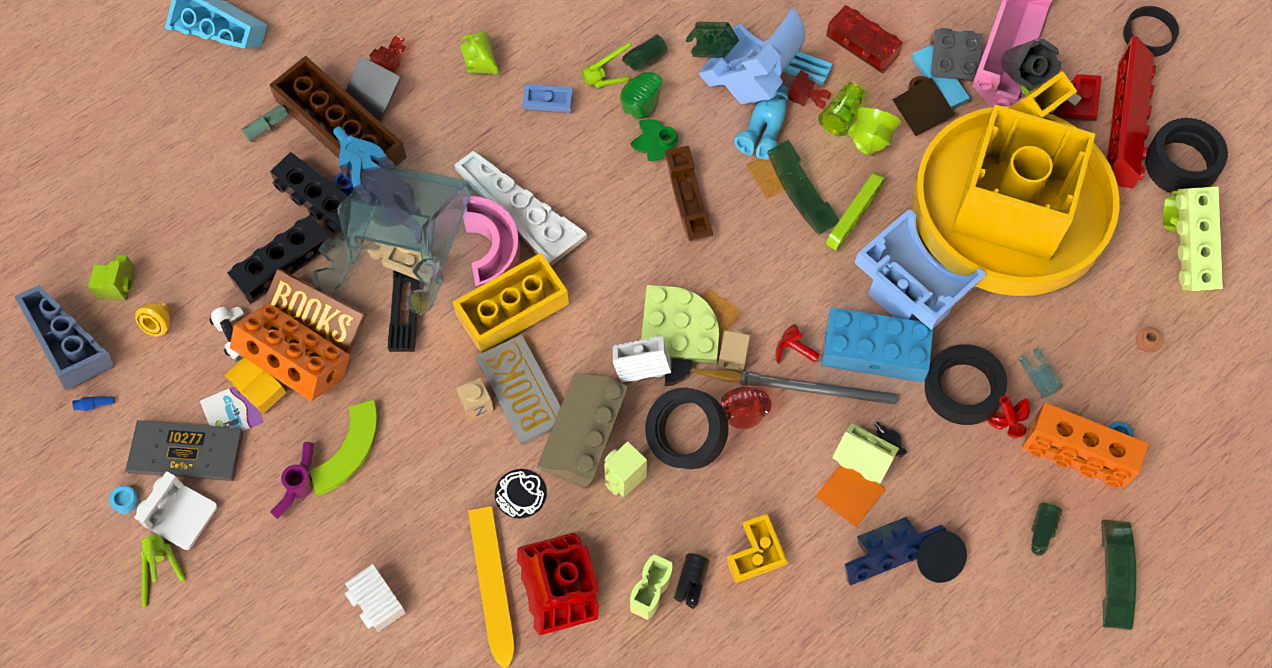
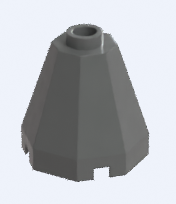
M1034 39L1006 50L1001 58L1002 69L1017 84L1031 91L1059 73L1061 63L1057 60L1056 54L1059 55L1058 48L1045 39Z

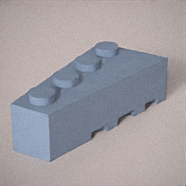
M40 285L15 296L65 390L114 367L109 353L103 347L101 348L88 332H85Z

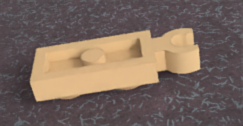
M375 238L374 243L380 249L377 251L368 249L369 256L376 260L382 259L383 266L427 284L439 265L438 258L396 241H392L391 245L387 246L382 239Z

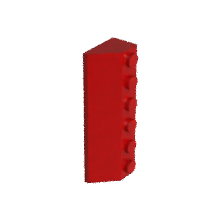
M1132 36L1118 63L1107 161L1115 175L1117 185L1131 189L1134 188L1138 180L1143 179L1145 173V166H1142V160L1146 157L1147 145H1144V141L1147 139L1150 125H1146L1152 110V105H1149V99L1153 95L1154 85H1151V80L1156 72V65H1153L1154 55L1136 36Z

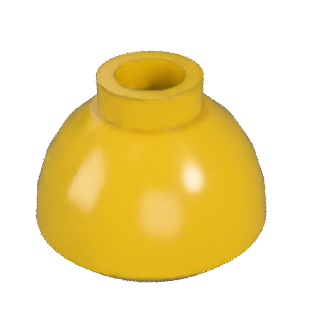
M162 302L146 304L136 310L135 320L138 326L147 334L163 336L170 326V309Z

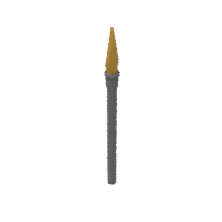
M690 369L692 373L727 382H737L742 386L746 384L748 386L759 385L887 404H895L896 394L763 376L752 372L748 374L745 370L736 372L732 370Z

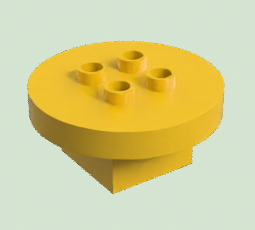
M994 104V107L980 109L954 120L942 129L929 144L921 160L913 185L912 208L913 212L917 215L916 226L929 251L951 273L970 275L976 272L978 268L986 273L985 277L975 287L1010 296H1032L1053 292L1066 287L1082 277L1095 264L1108 245L1118 222L1120 208L1116 178L1104 154L1094 143L1095 133L1078 129L1067 121L1049 113L1040 118L1009 109L1010 106Z

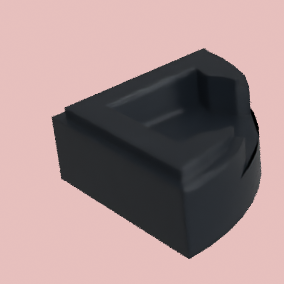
M671 359V373L665 375V386L675 385L690 373L692 360Z

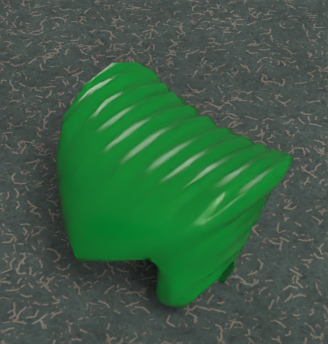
M643 72L624 85L620 93V101L624 113H630L635 119H640L655 111L662 85V78L658 74Z

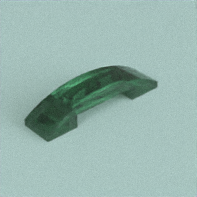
M789 139L768 150L769 159L784 190L812 229L820 235L836 226L840 220L828 201L824 203L799 164L801 158Z
M1102 520V547H1105L1106 598L1102 600L1103 627L1132 630L1136 602V555L1130 522Z

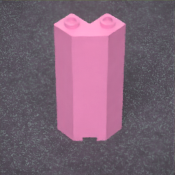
M1002 0L972 84L989 106L994 107V104L1011 106L1019 100L1021 85L1017 84L1002 69L1001 58L1006 50L1039 38L1052 0Z

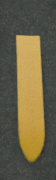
M492 506L468 510L489 646L496 662L502 668H508L513 660L514 637Z

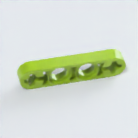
M876 172L872 173L829 235L826 246L835 251L839 250L881 189L885 177Z

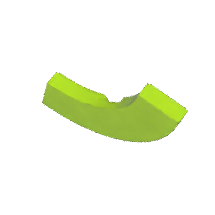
M374 399L349 407L350 426L343 445L327 462L310 470L317 497L327 494L346 483L348 478L359 467L361 468L368 458L378 426L377 408Z

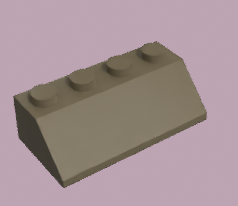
M574 373L536 468L586 488L593 480L628 386L605 376Z

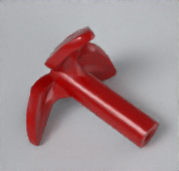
M796 324L786 329L782 339L777 344L776 362L780 364L781 354L786 347H791L813 362H816L820 355L798 340L803 336Z
M1002 396L999 401L1003 413L996 412L987 422L999 430L1010 426L1007 435L1011 438L1023 437L1026 433V427L1018 422L1028 419L1030 414L1029 400L1025 398L1013 407L1010 397Z

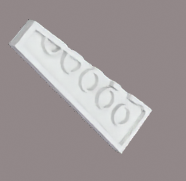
M472 151L454 165L455 170L482 198L499 204L510 214L520 238L536 254L542 253L550 266H553L587 239V234L564 216L561 217L552 211V208L546 203H541L527 189L524 190L515 184L512 178L501 173L498 168L475 151Z

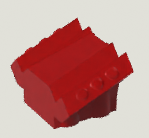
M574 532L517 548V563L521 566V580L525 585L529 611L534 616V630L539 635L598 620L599 605L596 594L599 592V587L587 545L582 546L581 539Z

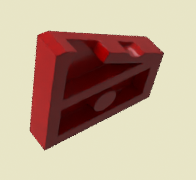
M1076 74L1071 83L1077 90L1076 94L1081 97L1080 101L1075 106L1068 100H1065L1050 114L1064 119L1097 121L1102 76Z

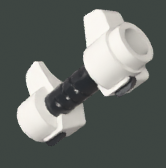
M220 307L211 313L212 317L209 321L218 331H223L228 340V343L224 345L226 348L224 349L225 354L234 359L235 362H239L243 356L230 349L233 324L244 315V312L239 307L230 310L227 307Z

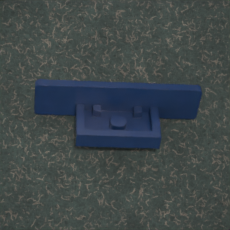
M904 517L857 536L858 544L866 555L845 563L847 582L849 585H853L916 560L922 542L935 532L946 531L944 525H939L918 533L907 517Z

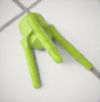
M628 42L595 64L581 69L586 84L589 87L595 85V88L598 89L602 86L630 81L631 78L629 76L602 81V78L605 77L602 65L624 52L632 44Z
M161 535L148 536L141 541L143 550L140 552L142 559V607L147 606L148 563H150L152 582L156 583L158 581L156 563L165 559L164 555H167L181 582L185 581L182 570L172 553L171 544H165L164 538Z

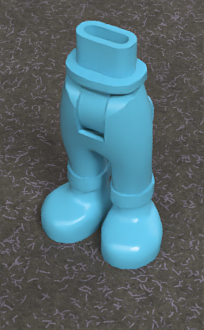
M780 85L775 97L770 100L758 101L751 115L749 127L746 131L736 134L734 144L745 155L751 156L753 154L762 127L767 123L765 132L758 144L756 156L762 160L776 157L779 151L776 139L787 111V94L789 91L787 87Z

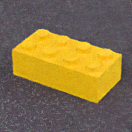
M542 253L453 301L456 316L480 353L490 350L569 305L567 289Z

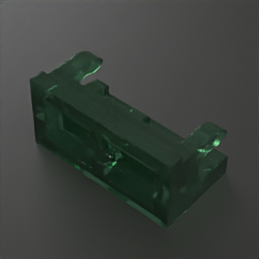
M696 22V27L686 38V42H692L694 38L697 40L696 45L691 50L693 57L725 58L740 41L729 22Z

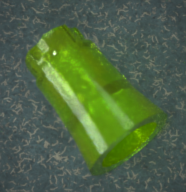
M849 82L847 85H844L831 103L819 114L818 121L824 130L835 136H844L848 133L857 109L860 108L865 97L864 90L858 84Z

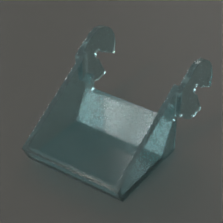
M384 163L379 164L378 166L381 171L370 173L362 181L363 190L356 192L354 190L337 207L343 238H329L318 249L328 261H332L331 268L313 271L316 287L325 293L333 292L339 288L349 264L355 263L364 240L418 251L421 254L422 260L417 263L412 272L420 282L424 283V289L407 293V304L410 311L414 314L423 315L432 308L443 281L442 269L473 188L468 180Z

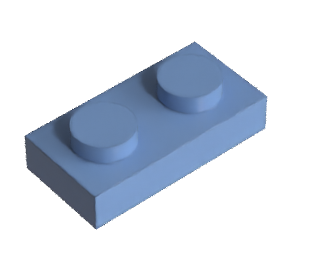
M525 84L523 109L571 113L573 88Z

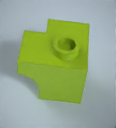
M117 255L115 260L110 261L107 265L94 264L88 288L96 298L126 301L128 292L133 287L132 276L135 266L128 256Z

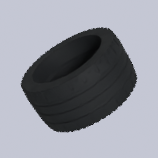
M1177 118L1166 123L1156 133L1147 149L1145 166L1152 181L1159 188L1170 194L1172 191H1178V189L1210 187L1225 167L1228 158V148L1221 133L1209 123L1196 118ZM1183 143L1195 148L1206 161L1207 169L1199 172L1188 171L1178 167L1168 157L1165 145Z

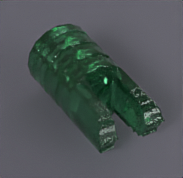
M656 34L626 53L622 61L627 66L629 65L632 70L637 71L667 53L668 49L662 37Z
M1039 503L1035 514L1036 517L1031 527V531L1034 533L1031 549L1036 556L1046 553L1050 539L1056 536V530L1062 516V510L1049 503Z

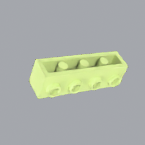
M1219 187L1178 189L1175 202L1179 210L1177 232L1180 235L1178 257L1181 260L1179 282L1182 290L1223 289Z

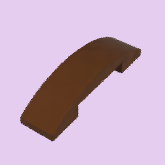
M689 145L665 150L676 204L688 240L692 241L713 236L709 216L705 212L694 172L695 165Z

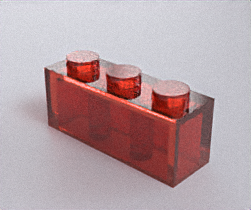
M847 5L829 22L826 34L828 38L882 74L899 56L903 44L897 36L888 33L876 22L870 21L861 15L859 11Z

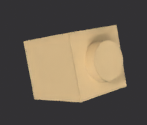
M739 330L724 331L718 369L736 372L744 370L750 335L744 334V332Z
M481 378L456 388L459 400L470 422L494 411L491 398Z

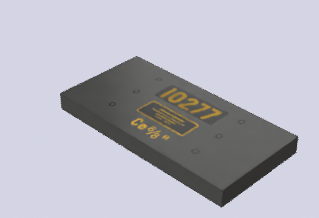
M137 420L126 471L134 474L164 476L167 471L176 477L233 481L243 430L232 427Z

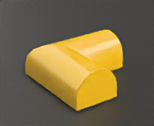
M768 513L742 522L751 548L727 556V565L736 584L788 565Z

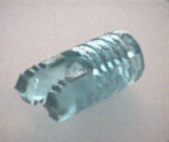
M1039 347L1033 349V354L1041 363L1040 366L1032 370L1027 358L1021 356L1018 360L1040 396L1045 398L1059 391L1062 388V384Z

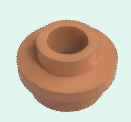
M1143 328L1136 336L1137 346L1144 352H1155L1162 346L1163 337L1154 328ZM1147 336L1151 337L1154 342L1149 341Z

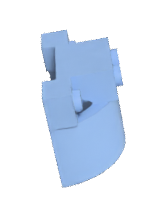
M795 9L788 10V15L773 35L765 42L751 34L742 24L736 25L698 74L709 87L725 85L741 105L772 99L777 95V89L783 83L780 78L781 74L804 44L805 29L801 18Z
M907 210L858 252L855 264L873 279L868 295L892 317L909 320L918 318L932 330L949 314L951 308L985 277L986 273L980 268L970 275H958L947 270L926 250L916 229L917 215L913 211Z

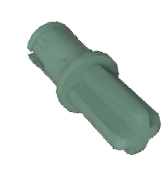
M279 105L263 116L261 114L258 115V119L241 128L249 142H251L267 130L271 131L272 126L288 117V112L283 105Z

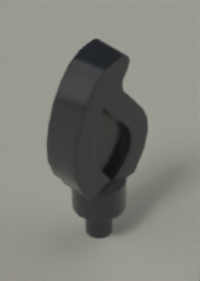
M876 422L874 425L878 429L876 432L880 435V438L899 448L896 456L903 457L906 455L907 450L901 447V438L898 432Z

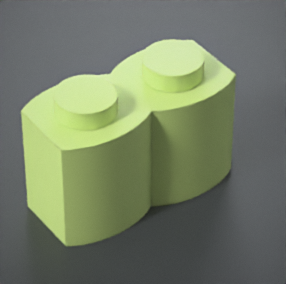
M655 554L648 559L643 568L642 580L632 590L630 612L647 620L656 613L660 603V595L666 591L671 581L672 562Z

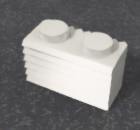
M661 335L659 337L655 336L654 338L650 337L649 339L645 338L644 340L640 339L639 341L635 340L634 342L630 341L629 343L625 342L623 345L613 346V365L616 368L620 383L628 381L633 383L649 377L659 378L671 373V358L664 337Z
M373 564L345 582L349 589L345 592V595L353 607L359 604L363 610V613L359 616L368 629L374 626L376 631L380 632L406 613Z

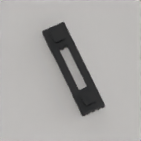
M393 270V291L387 348L389 352H415L420 280ZM402 282H411L408 324L406 326L404 324L399 326Z

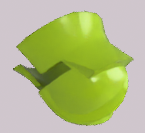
M858 108L857 120L848 130V135L853 139L859 151L866 155H874L876 152L883 151L887 145H891L893 133L902 124V121L895 115L882 110Z

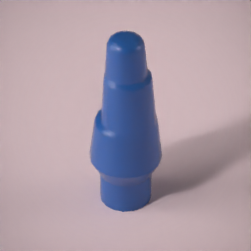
M105 396L83 397L80 400L72 401L74 411H88L95 409V407L115 403L114 397Z

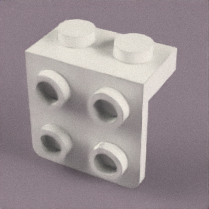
M166 471L164 476L155 482L153 491L147 500H144L138 506L137 514L134 518L145 528L163 536V538L182 549L189 550L218 507L215 502L184 486L176 476Z

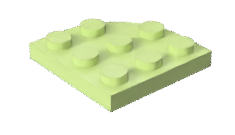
M647 285L641 340L661 335L664 337L671 359L717 364L719 327L717 318L708 303L697 294L683 288Z

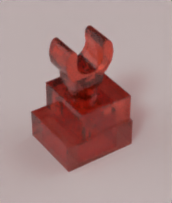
M396 35L388 49L383 46L378 50L374 49L369 55L370 61L395 73L396 69L400 66L398 55L404 52L406 46L402 45L405 39Z
M800 70L790 87L788 100L805 106L808 99L811 98L817 107L824 109L826 102L820 98L829 100L831 92L825 89H813L815 82L808 79V73Z

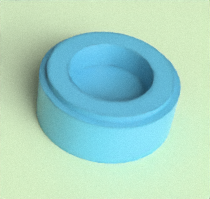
M123 485L111 492L109 503L116 512L127 514L137 507L139 496L133 488Z

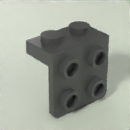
M947 28L935 29L930 40V45H933L931 75L936 78L974 81L981 61L983 34L968 30L959 32Z

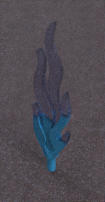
M336 127L334 134L339 139L341 146L339 166L344 178L350 177V169L352 168V184L357 195L370 206H373L374 202L365 188L373 192L381 201L382 209L387 218L410 228L415 234L417 243L420 244L422 242V229L418 221L398 207L394 194L402 198L409 211L420 214L421 210L419 206L412 202L406 182L399 175L387 170H395L394 163L387 158L379 146L357 139L352 135L348 136L342 127ZM372 160L378 161L383 167L387 169L378 166Z

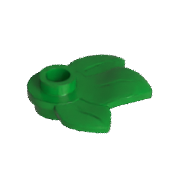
M644 119L639 121L643 134L630 143L631 147L637 152L647 153L648 161H658L666 156L665 150L676 147L679 137L672 127L663 126L658 120ZM664 138H669L670 140H669V141H664L663 139H664Z

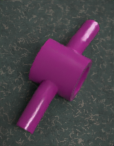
M312 442L303 443L300 464L290 465L282 472L281 482L287 491L283 499L270 511L276 519L292 505L295 498L306 497L312 491L313 482L308 474L313 458L314 443ZM295 478H303L301 484H299L298 486H291V483Z

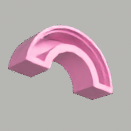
M463 196L460 197L466 233H479L486 236L492 242L488 254L481 260L471 263L475 286L478 288L519 265V238L514 220L502 206L486 198Z

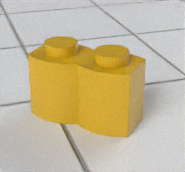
M244 357L224 375L262 414L286 394L282 387L284 383Z

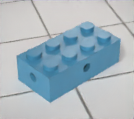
M831 307L826 323L821 366L924 382L929 372L933 329L931 330L921 321Z

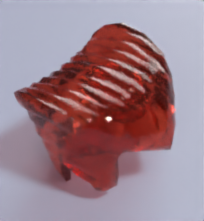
M755 387L735 388L725 393L720 402L726 413L728 424L739 429H749L758 425L769 414L772 406L770 397L765 390Z

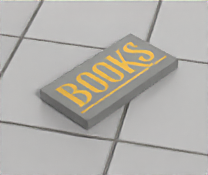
M522 334L475 356L521 446L551 432L561 406Z

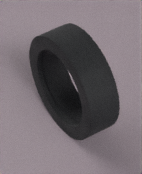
M954 345L942 350L932 360L925 379V395L931 408L945 420L960 425L978 424L991 418L1001 405L999 400L1002 396H1005L1007 390L1006 372L1001 362L989 351L975 345ZM955 365L973 366L987 377L991 387L990 395L984 401L974 405L957 403L944 393L940 383V376L945 370Z
M683 387L672 389L661 395L650 408L645 425L646 439L652 453L664 464L682 469H698L713 462L724 449L729 430L726 413L722 405L713 396L706 392ZM685 403H695L702 408L707 416L709 423L708 436L704 444L697 451L682 455L674 451L669 445L665 434V426L669 415L675 408Z

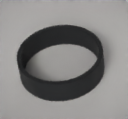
M1144 6L1134 10L1123 28V37L1126 44L1128 45L1132 36H1134L1130 29V22L1133 19L1142 16L1154 17L1167 25L1172 35V41L1158 47L1144 45L1152 52L1154 57L1167 53L1179 35V26L1174 16L1156 6Z

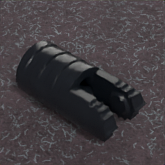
M693 553L686 554L674 596L676 601L681 603L686 599L685 602L688 607L694 609L697 606L710 562L709 559Z

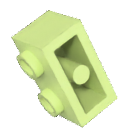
M851 423L832 458L837 460L841 466L848 469L852 468L861 473L865 479L881 483L899 448Z
M626 442L618 451L614 449L605 458V485L614 495L619 493L625 498L647 477V459L629 442Z

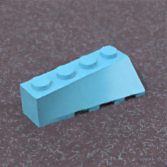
M172 0L164 29L177 30L184 34H192L207 40L212 39L220 43L246 49L262 46L268 25L224 0Z

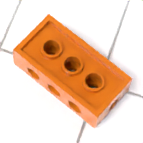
M270 303L235 323L233 327L230 349L311 402L345 377L350 358L348 353Z
M1044 403L1031 421L1022 449L1027 450L1035 457L1050 459L1060 467L1075 469L1085 477L1105 481L1110 487L1124 489L1140 473L1149 443Z

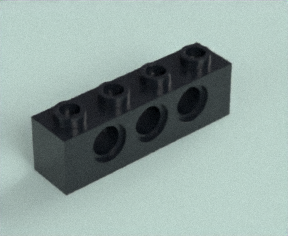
M292 152L286 155L270 171L274 180L272 184L281 193L287 192L296 205L299 207L305 206L314 219L317 221L323 220L327 228L335 235L339 233L344 238H347L366 219L363 207Z
M310 214L306 218L298 220L293 227L284 233L275 236L273 241L264 247L256 249L243 262L236 263L227 274L236 288L251 304L268 292L278 269H282L292 275L332 247V243L328 234ZM299 241H304L300 245H295ZM283 255L282 258L275 260L277 256ZM257 270H262L259 274H254Z

